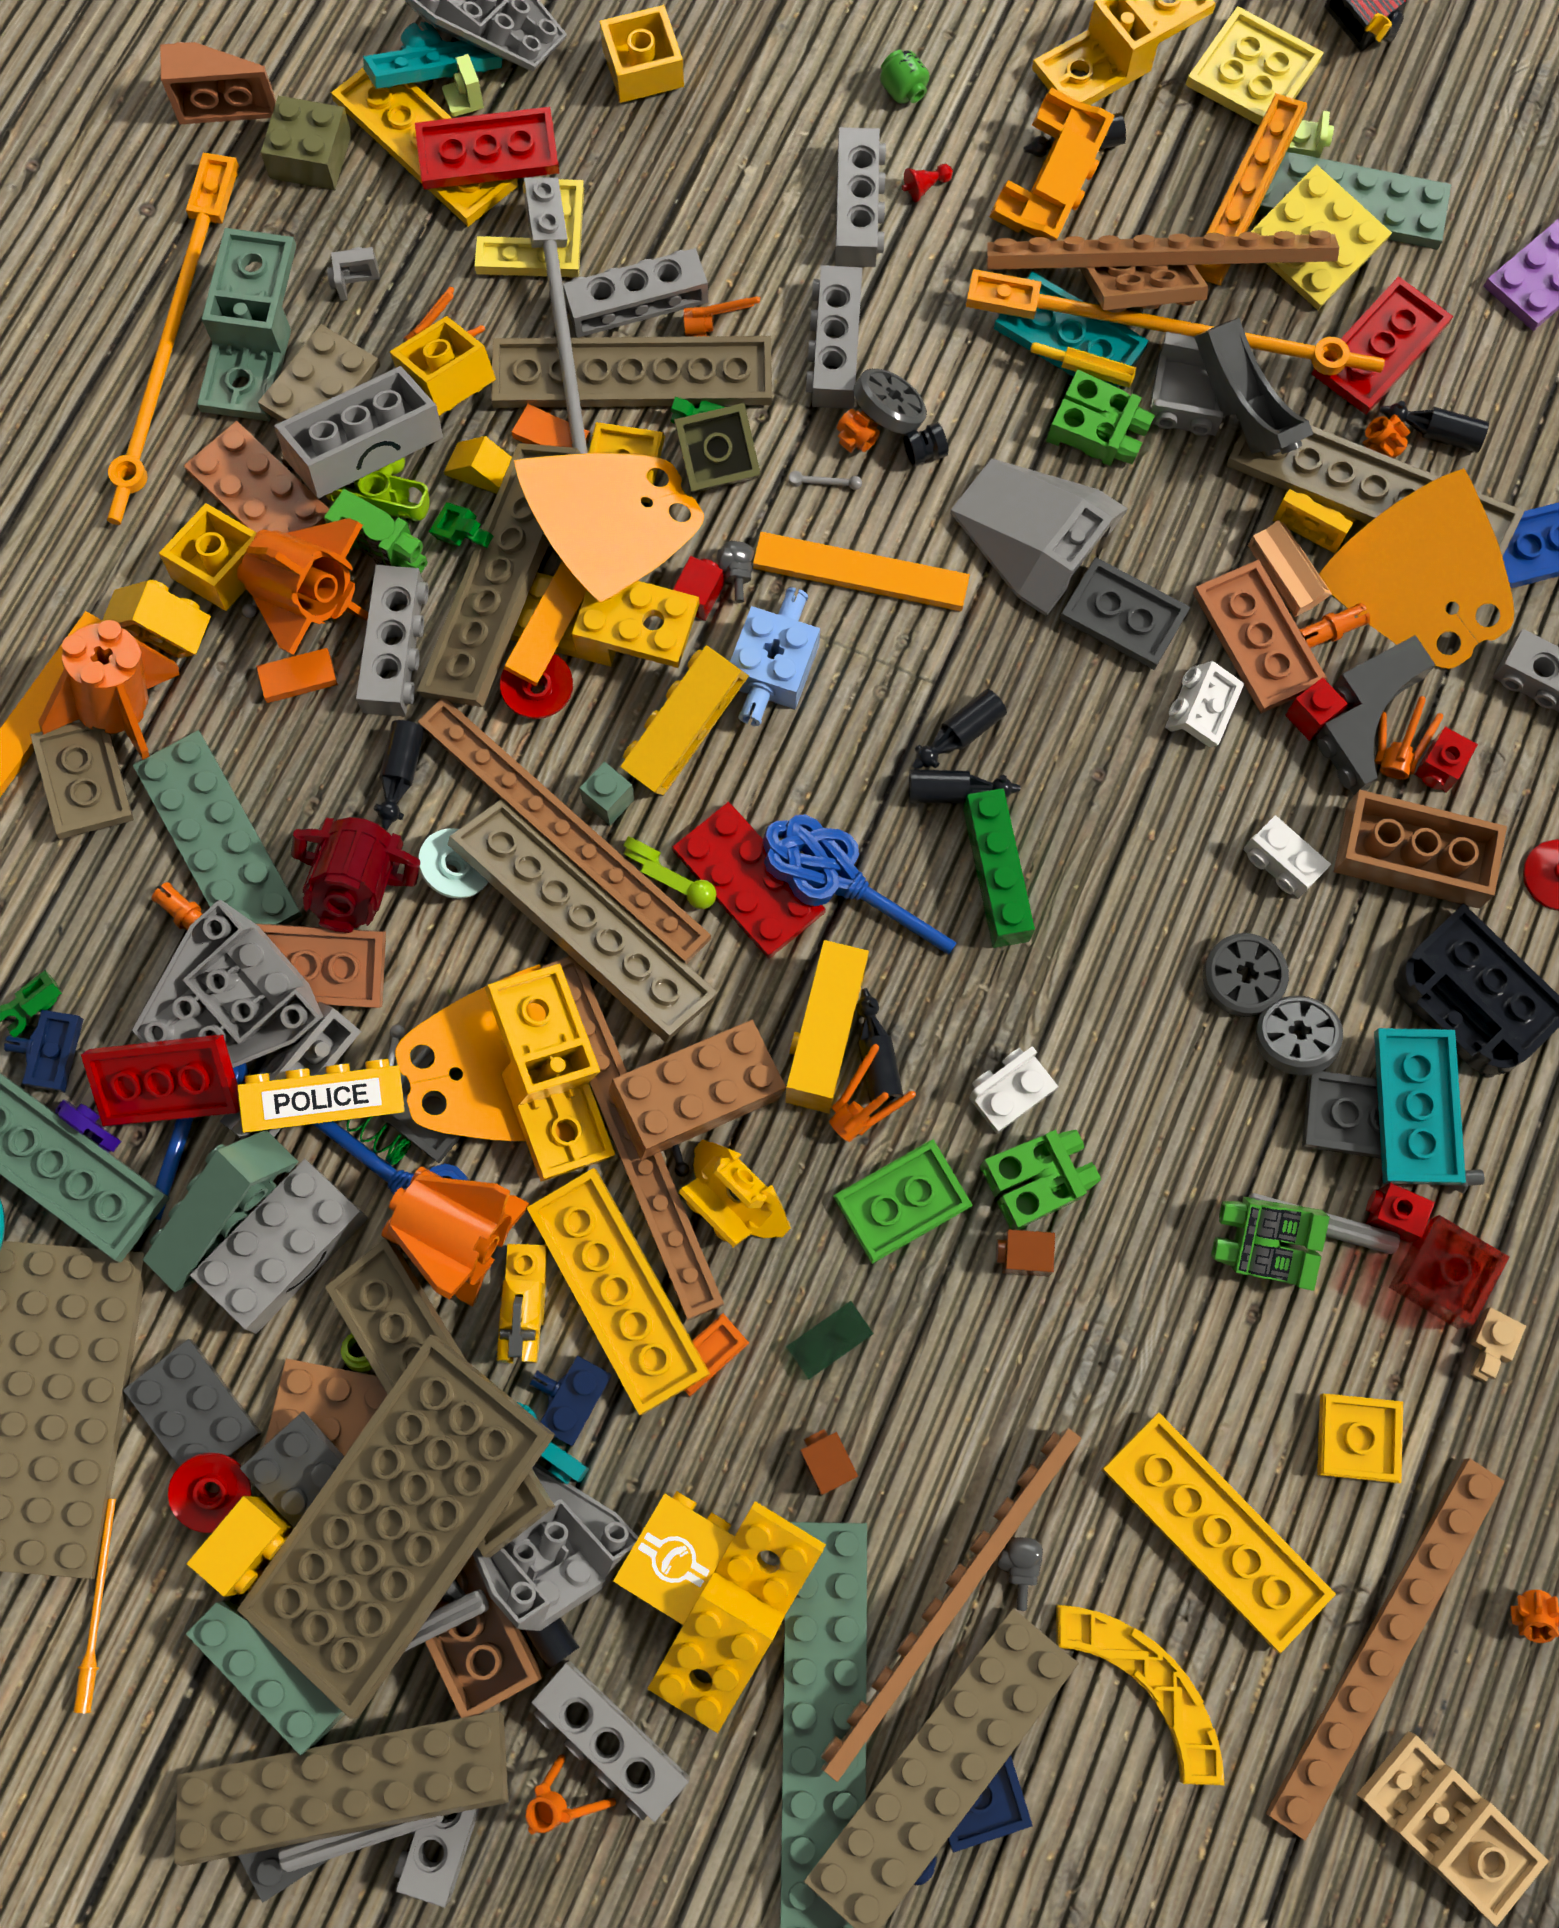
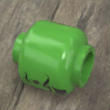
M896 50L885 58L881 65L880 82L893 100L899 104H904L907 102L916 103L922 99L927 92L926 86L930 76L928 69L917 55L911 50Z

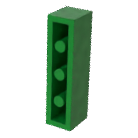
M1004 788L967 794L963 812L992 947L997 948L1029 942L1035 927Z

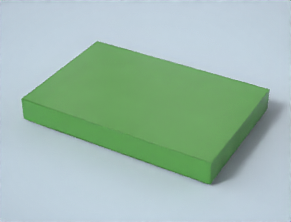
M934 1139L833 1195L834 1201L871 1264L878 1262L973 1206Z

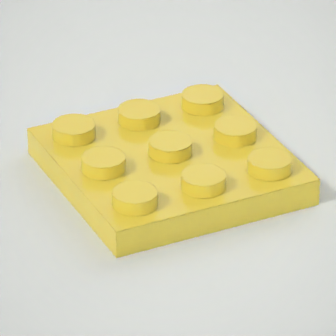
M1237 6L1189 74L1186 86L1260 125L1275 93L1295 99L1321 62L1324 52Z
M1316 164L1251 232L1258 233L1260 236L1274 235L1279 231H1289L1295 235H1307L1315 230H1324L1335 234L1339 245L1338 261L1266 263L1314 308L1319 310L1389 239L1392 232Z

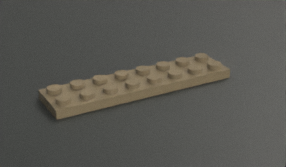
M771 336L571 338L581 407L672 406L675 397L687 400L693 406H700L701 401L721 406H733L745 403V405H772ZM493 338L492 369L496 380L492 382L491 401L493 408H526L527 404L534 407H566L556 338Z
M1311 426L1313 435L1301 440L1303 446L1288 453L1281 454L1279 452L1271 456H1266L1265 451L1251 454L1243 432L1227 464L1230 468L1288 491L1291 489L1297 493L1305 494L1318 504L1367 524L1407 495L1440 478L1314 426ZM1477 492L1503 557L1525 511Z
M525 443L517 444L483 527L484 531L490 532L494 537L487 548L476 545L417 689V692L423 698L433 700L444 698L452 703L484 707L549 543L522 491L514 460L581 454L577 448Z
M503 799L450 835L448 846L665 1043L715 1001L718 992Z
M387 1239L382 1240L325 1286L387 1394L391 1391L429 1335L439 1337L464 1358L396 1244ZM531 1469L478 1545V1549L483 1557H492L555 1507L533 1469Z
M1013 1608L804 1882L853 1928H882L1079 1663Z
M500 1711L309 1748L301 1756L294 1751L179 1774L177 1776L174 1863L179 1866H187L508 1803L504 1715Z

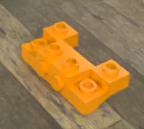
M1051 87L1042 101L1032 126L1054 137L1055 140L1031 191H1028L1008 180L1002 187L989 217L1018 233L1023 229L1036 237H1045L1050 241H1056L1071 209L1076 211L1085 195V191L1081 190L1085 179L1090 180L1099 165V160L1095 159L1115 115L1100 107L1079 102Z

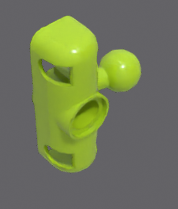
M404 457L354 482L355 488L343 486L325 495L328 500L334 502L342 490L346 489L391 516L404 517L417 522L426 517L430 504L428 488L424 483L392 476L397 475L404 469ZM410 487L421 491L422 498L419 504L409 502Z

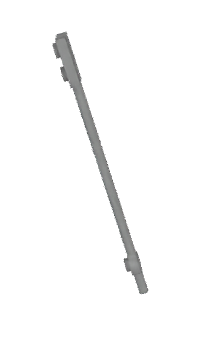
M524 178L523 192L531 247L543 248L572 448H577L581 454L588 452L557 247H566L568 240L559 179Z

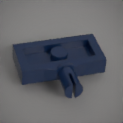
M41 1010L37 1028L30 1039L12 1037L10 1035L6 1037L5 1041L10 1043H4V1050L6 1052L26 1054L27 1067L22 1084L27 1087L65 1093L83 1018L78 1015Z
M578 1355L568 1373L558 1382L537 1370L534 1377L546 1383L547 1386L534 1379L531 1380L529 1386L550 1396L548 1409L541 1423L555 1434L554 1437L573 1447L612 1374Z

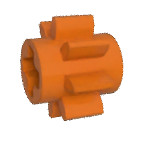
M852 408L841 417L836 429L840 432L838 435L840 441L838 443L850 453L855 448L866 452L874 445L880 435V431L876 428L878 424L871 420L863 410L860 412Z
M1395 414L1390 419L1386 416H1380L1371 421L1365 430L1367 439L1363 441V445L1391 458H1396L1406 449L1408 444L1406 436L1410 434V430Z
M1537 1589L1518 1595V1606H1510L1512 1624L1518 1625L1519 1635H1525L1528 1640L1536 1643L1550 1642L1555 1637H1559L1558 1598L1556 1596L1551 1597L1549 1593Z

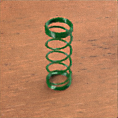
M374 1116L368 1117L363 1124L355 1129L349 1128L351 1119L347 1120V1131L353 1132L362 1128L360 1132L361 1142H369L376 1138L373 1145L375 1153H381L389 1149L386 1162L390 1165L398 1163L411 1146V1141L405 1138L393 1149L395 1143L401 1137V1134H399L391 1144L377 1151V1141L381 1133L387 1128L388 1123H385L381 1130L373 1137L363 1140L364 1129Z

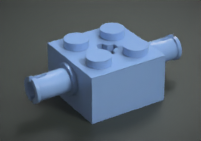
M787 588L778 614L753 606L750 608L730 660L731 663L749 675L739 690L748 694L738 716L746 724H748L751 716V719H753L751 725L760 726L768 701L793 709L797 707L820 641V628L799 622L805 602L808 600L807 593L799 589L796 597L794 595L796 588Z

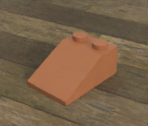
M196 42L160 44L161 81L179 125L272 117L276 99L265 66Z

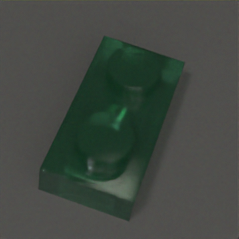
M850 1301L787 1345L786 1348L807 1379L810 1380L874 1333L852 1301Z

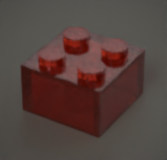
M1437 1215L1428 1220L1422 1238L1413 1241L1389 1288L1457 1329L1465 1328L1475 1324L1510 1257L1441 1215Z

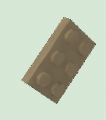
M321 324L261 397L258 404L261 410L280 422L285 421L369 381L380 367L379 360Z
M82 722L62 726L44 735L42 732L30 734L56 835L59 840L134 820L111 733H105V729L95 727L90 729Z

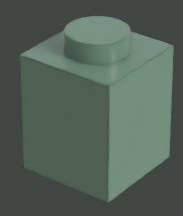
M605 761L579 788L583 803L609 825L635 800L632 784Z

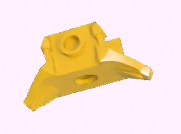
M703 1139L694 1148L693 1167L696 1179L678 1192L686 1200L689 1208L695 1213L700 1214L714 1228L716 1235L723 1241L728 1242L733 1248L750 1235L762 1238H783L791 1229V1226L773 1185L767 1187L739 1159L742 1154ZM729 1189H730L741 1201H738V1200L734 1199V1198L731 1196V1194H730V1192H729Z

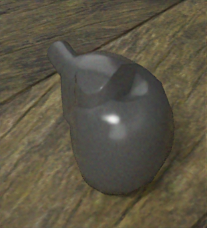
M727 541L717 552V562L720 569H723L726 581L734 584L735 602L742 603L744 602L743 584L751 581L752 563L750 561L754 557V549L744 542Z
M1026 1537L1011 1538L1006 1544V1548L998 1556L999 1568L1009 1573L1008 1582L1018 1584L1017 1610L1027 1611L1028 1585L1038 1584L1043 1555L1041 1544L1035 1539Z

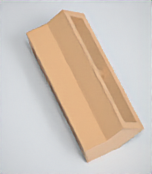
M1277 520L1265 530L1252 536L1248 547L1255 558L1260 560L1270 580L1294 617L1314 608L1332 595L1284 522Z

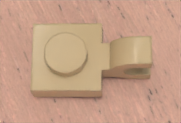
M1491 1307L1485 1309L1470 1343L1481 1350L1470 1375L1482 1382H1486L1488 1378L1495 1379L1501 1365V1360L1506 1363L1513 1360L1526 1325Z

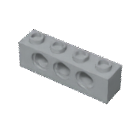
M839 127L835 266L876 267L877 253L884 252V232L878 231V224H884L885 202H878V196L885 193V173L879 172V165H885L886 143H879V128Z
M696 248L686 251H675L671 255L656 259H644L634 265L611 268L604 273L588 277H577L570 282L563 283L566 306L577 338L676 312L684 308L709 303L708 282Z
M821 265L820 279H813L812 301H819L818 310L811 309L810 331H817L816 340H809L808 362L815 363L814 371H807L806 392L813 393L812 407L854 408L862 283L861 267ZM832 305H838V306H840V307L834 308V307H831V306H832ZM834 335L838 336L839 338H830L828 336ZM835 366L837 369H828L826 367Z
M375 565L356 700L362 713L406 717L408 704H413L415 685L414 682H411L412 670L417 671L419 667V649H416L417 637H422L424 632V617L420 615L421 605L427 604L429 595L428 583L423 581L419 568ZM396 605H406L401 611H392ZM391 638H402L401 641L395 645L387 644V642ZM387 671H397L396 675L392 678H382L383 674Z
M1522 629L1509 644L1492 678L1501 682L1505 688L1511 691H1519L1529 696L1538 705L1544 708H1552L1559 712V647ZM1534 669L1539 670L1544 677L1537 675Z
M319 1002L318 1005L323 1018L295 1043L281 1048L260 1074L269 1073L270 1081L286 1079L285 1071L309 1068L310 1076L326 1074L325 1066L334 1065L362 1031L333 1007ZM240 1111L235 1114H225L220 1120L223 1125L241 1139L264 1131L243 1133ZM281 1128L268 1129L267 1131L275 1137Z
M570 1660L531 1702L537 1708L534 1712L535 1717L550 1731L557 1727L568 1738L564 1742L565 1746L578 1759L582 1761L587 1756L598 1767L594 1773L604 1785L611 1790H614L616 1786L619 1787L629 1797L625 1804L641 1820L648 1816L655 1822L688 1784L690 1776ZM580 1702L587 1707L589 1719L586 1724L574 1725L569 1721L567 1709L571 1703ZM612 1732L618 1737L620 1747L615 1754L607 1755L599 1750L597 1739L601 1733ZM640 1761L649 1767L651 1777L646 1783L635 1784L629 1779L627 1770L631 1763Z
M457 1714L452 1720L460 1719L461 1717ZM480 1808L458 1812L455 1818L448 1819L444 1817L441 1823L411 1832L410 1834H413L414 1838L409 1852L402 1851L394 1872V1877L400 1878L396 1892L445 1908L452 1898ZM427 1840H436L442 1845L444 1856L441 1861L433 1862L425 1856L424 1844Z

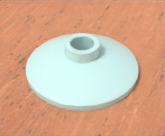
M442 829L431 834L420 848L418 859L421 861V876L434 891L446 897L460 899L474 896L483 890L488 881L447 845L450 835L459 829ZM446 865L455 866L458 873L450 871Z

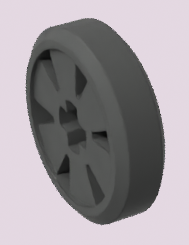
M873 368L867 369L861 374L854 385V395L860 408L871 420L889 431L906 434L914 429L918 430L926 419V406L919 393L906 380L890 371Z
M1250 933L1234 934L1221 940L1209 953L1203 967V982L1211 1000L1227 1013L1241 1017L1260 1015L1269 1006L1279 1001L1284 995L1289 981L1287 962L1277 946L1262 936ZM1244 967L1250 969L1249 975L1255 977V979L1251 978L1247 983L1242 982V975L1237 973V970L1241 971Z
M1306 996L1281 998L1261 1013L1256 1029V1044L1263 1058L1276 1069L1294 1075L1315 1074L1328 1068L1338 1057L1343 1041L1342 1024L1335 1012L1323 1002ZM1294 1031H1301V1034L1305 1037V1039H1297V1035L1293 1034Z

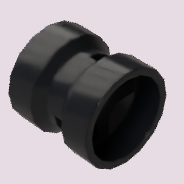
M938 422L927 425L923 431L919 432L914 429L903 434L905 451L913 467L924 464L927 459L932 457L938 460L948 456L947 439L942 426Z

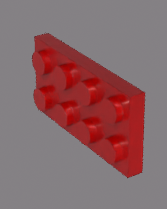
M550 107L415 122L421 181L424 190L560 173Z
M1398 276L1341 338L1348 345L1349 351L1352 353L1385 359L1382 372L1378 373L1345 366L1340 373L1335 375L1321 374L1315 368L1311 374L1367 415L1449 325L1454 316ZM1325 357L1326 360L1332 361V359Z
M729 801L672 846L676 856L698 880H707L713 884L716 889V901L768 959L773 957L825 914L826 909L823 905L812 906L804 904L793 894L788 882L778 880L767 872L764 863L767 853L762 837Z
M223 1034L88 1049L81 1054L102 1126L235 1114L240 1111L237 1091L238 1084Z

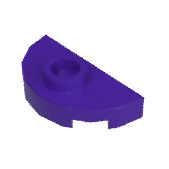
M63 1099L55 1109L59 1118L79 1133H84L108 1152H114L122 1142L96 1122L100 1115L82 1103L75 1107Z

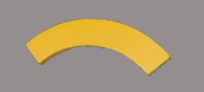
M1056 1604V1644L1060 1648L1090 1653L1114 1664L1131 1676L1154 1701L1163 1715L1176 1748L1180 1782L1182 1784L1225 1785L1223 1761L1215 1729L1212 1726L1200 1694L1177 1662L1141 1631L1116 1618L1081 1607Z

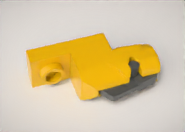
M507 1244L505 1280L502 1281L497 1362L513 1363L514 1357L522 1358L525 1364L537 1363L540 1330L544 1322L547 1245Z

